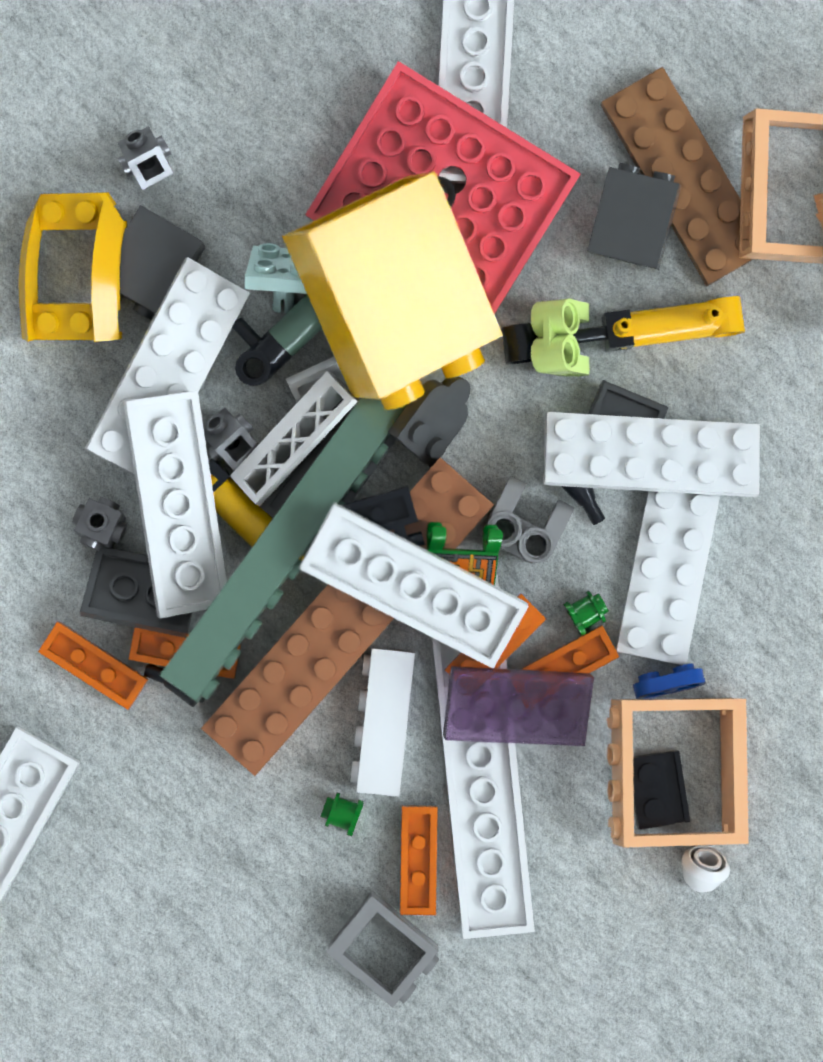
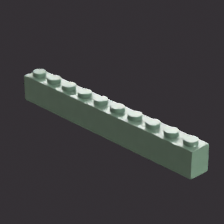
M359 399L160 674L164 680L197 703L202 697L206 700L211 697L220 684L215 678L222 668L231 669L242 653L237 649L245 637L249 640L254 637L263 624L258 619L266 607L270 610L275 608L284 595V592L280 590L281 586L287 578L294 581L300 573L301 559L311 546L333 503L335 502L339 505L346 504L343 500L350 490L357 493L368 478L364 471L371 461L378 464L389 448V446L384 444L390 436L388 431L408 404L392 410H385L380 399Z

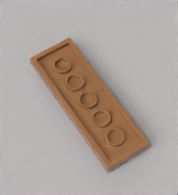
M659 68L602 101L600 106L634 164L640 167V174L653 177L654 171L667 173L675 176L674 182L681 185L671 227L706 287L754 260L739 258L741 199L664 68Z

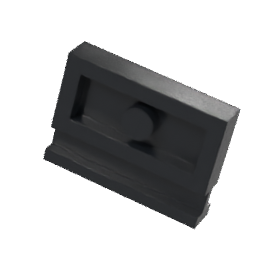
M679 750L634 756V808L638 829L690 822Z

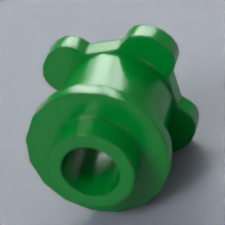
M589 590L586 592L587 596L573 604L569 602L563 604L582 636L587 633L586 628L600 620L603 623L606 622L604 614L609 612L600 594L592 596Z
M337 792L334 799L327 797L320 817L327 819L326 827L331 824L347 830V835L352 837L364 801L358 800L355 803L339 797L340 793Z

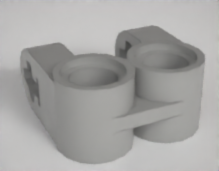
M510 476L486 525H494L501 519L508 520L513 526V534L509 539L502 540L500 548L529 563L543 562L552 555L574 511V507L558 499L542 529L513 514L527 483ZM533 535L541 537L545 543L544 551L538 556L528 553L525 545L527 539Z

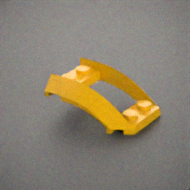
M109 192L41 193L26 222L19 263V309L23 340L28 342L33 340H94V342L122 339V331H119L118 311L121 310L120 258L124 229L127 228V221H124L114 206L117 204ZM96 229L91 270V303H38V260L43 230Z

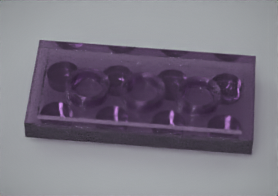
M451 666L443 737L448 741L585 746L594 677L590 673Z

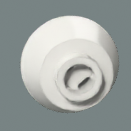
M695 846L686 850L682 856L684 881L694 891H713L729 875L730 868L725 857L712 847Z

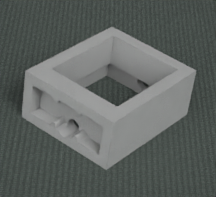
M371 891L326 948L328 955L392 1008L399 1000L402 1003L406 1002L417 987L413 982L421 973L427 975L439 961V957L436 956L439 952L438 944L403 915H400L397 910L374 891ZM376 913H379L423 950V953L392 990L345 952Z

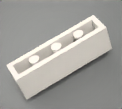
M372 647L371 655L364 654L362 676H369L368 689L360 690L358 711L365 712L364 726H356L354 747H361L360 762L353 761L350 781L351 783H357L356 792L400 796L415 652Z

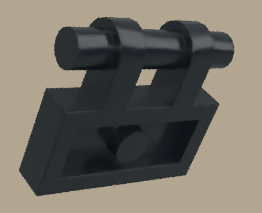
M408 485L341 505L387 530L394 529L395 534L418 546L425 545L421 531L407 535L405 525L418 522Z

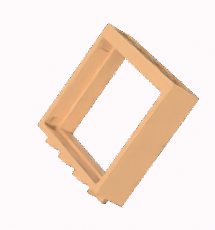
M756 108L743 116L739 258L823 264V246L766 243L769 126L823 130V114Z
M611 699V707H609L610 718L606 719L607 726L611 729L612 744H609L607 747V760L609 765H612V780L608 782L607 793L609 801L612 802V817H609L608 827H611L613 844L621 847L749 844L746 699ZM720 710L722 832L634 834L632 711Z

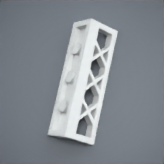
M326 371L235 469L230 477L254 504L261 506L358 401L349 393V388L343 381ZM342 399H344L333 411H331ZM266 481V484L258 492H256Z

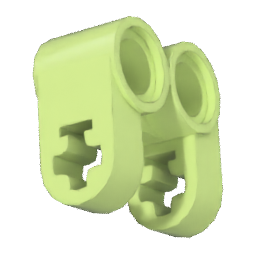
M573 299L540 301L533 305L531 325L538 338L533 341L531 346V361L537 372L565 377L589 375V357L580 355L578 341L573 336L578 331L579 324L589 322V303Z

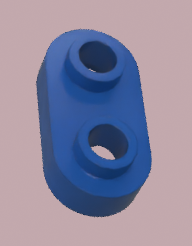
M691 663L673 668V673L660 676L657 671L638 676L639 682L633 684L636 699H650L697 688L706 684L703 670L701 668L695 669L694 664Z

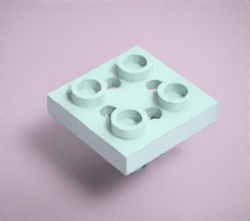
M272 243L252 247L245 274V289L273 291L272 310L281 313V305H283V300H285L284 313H287L295 306V293L307 294L288 249L280 248Z

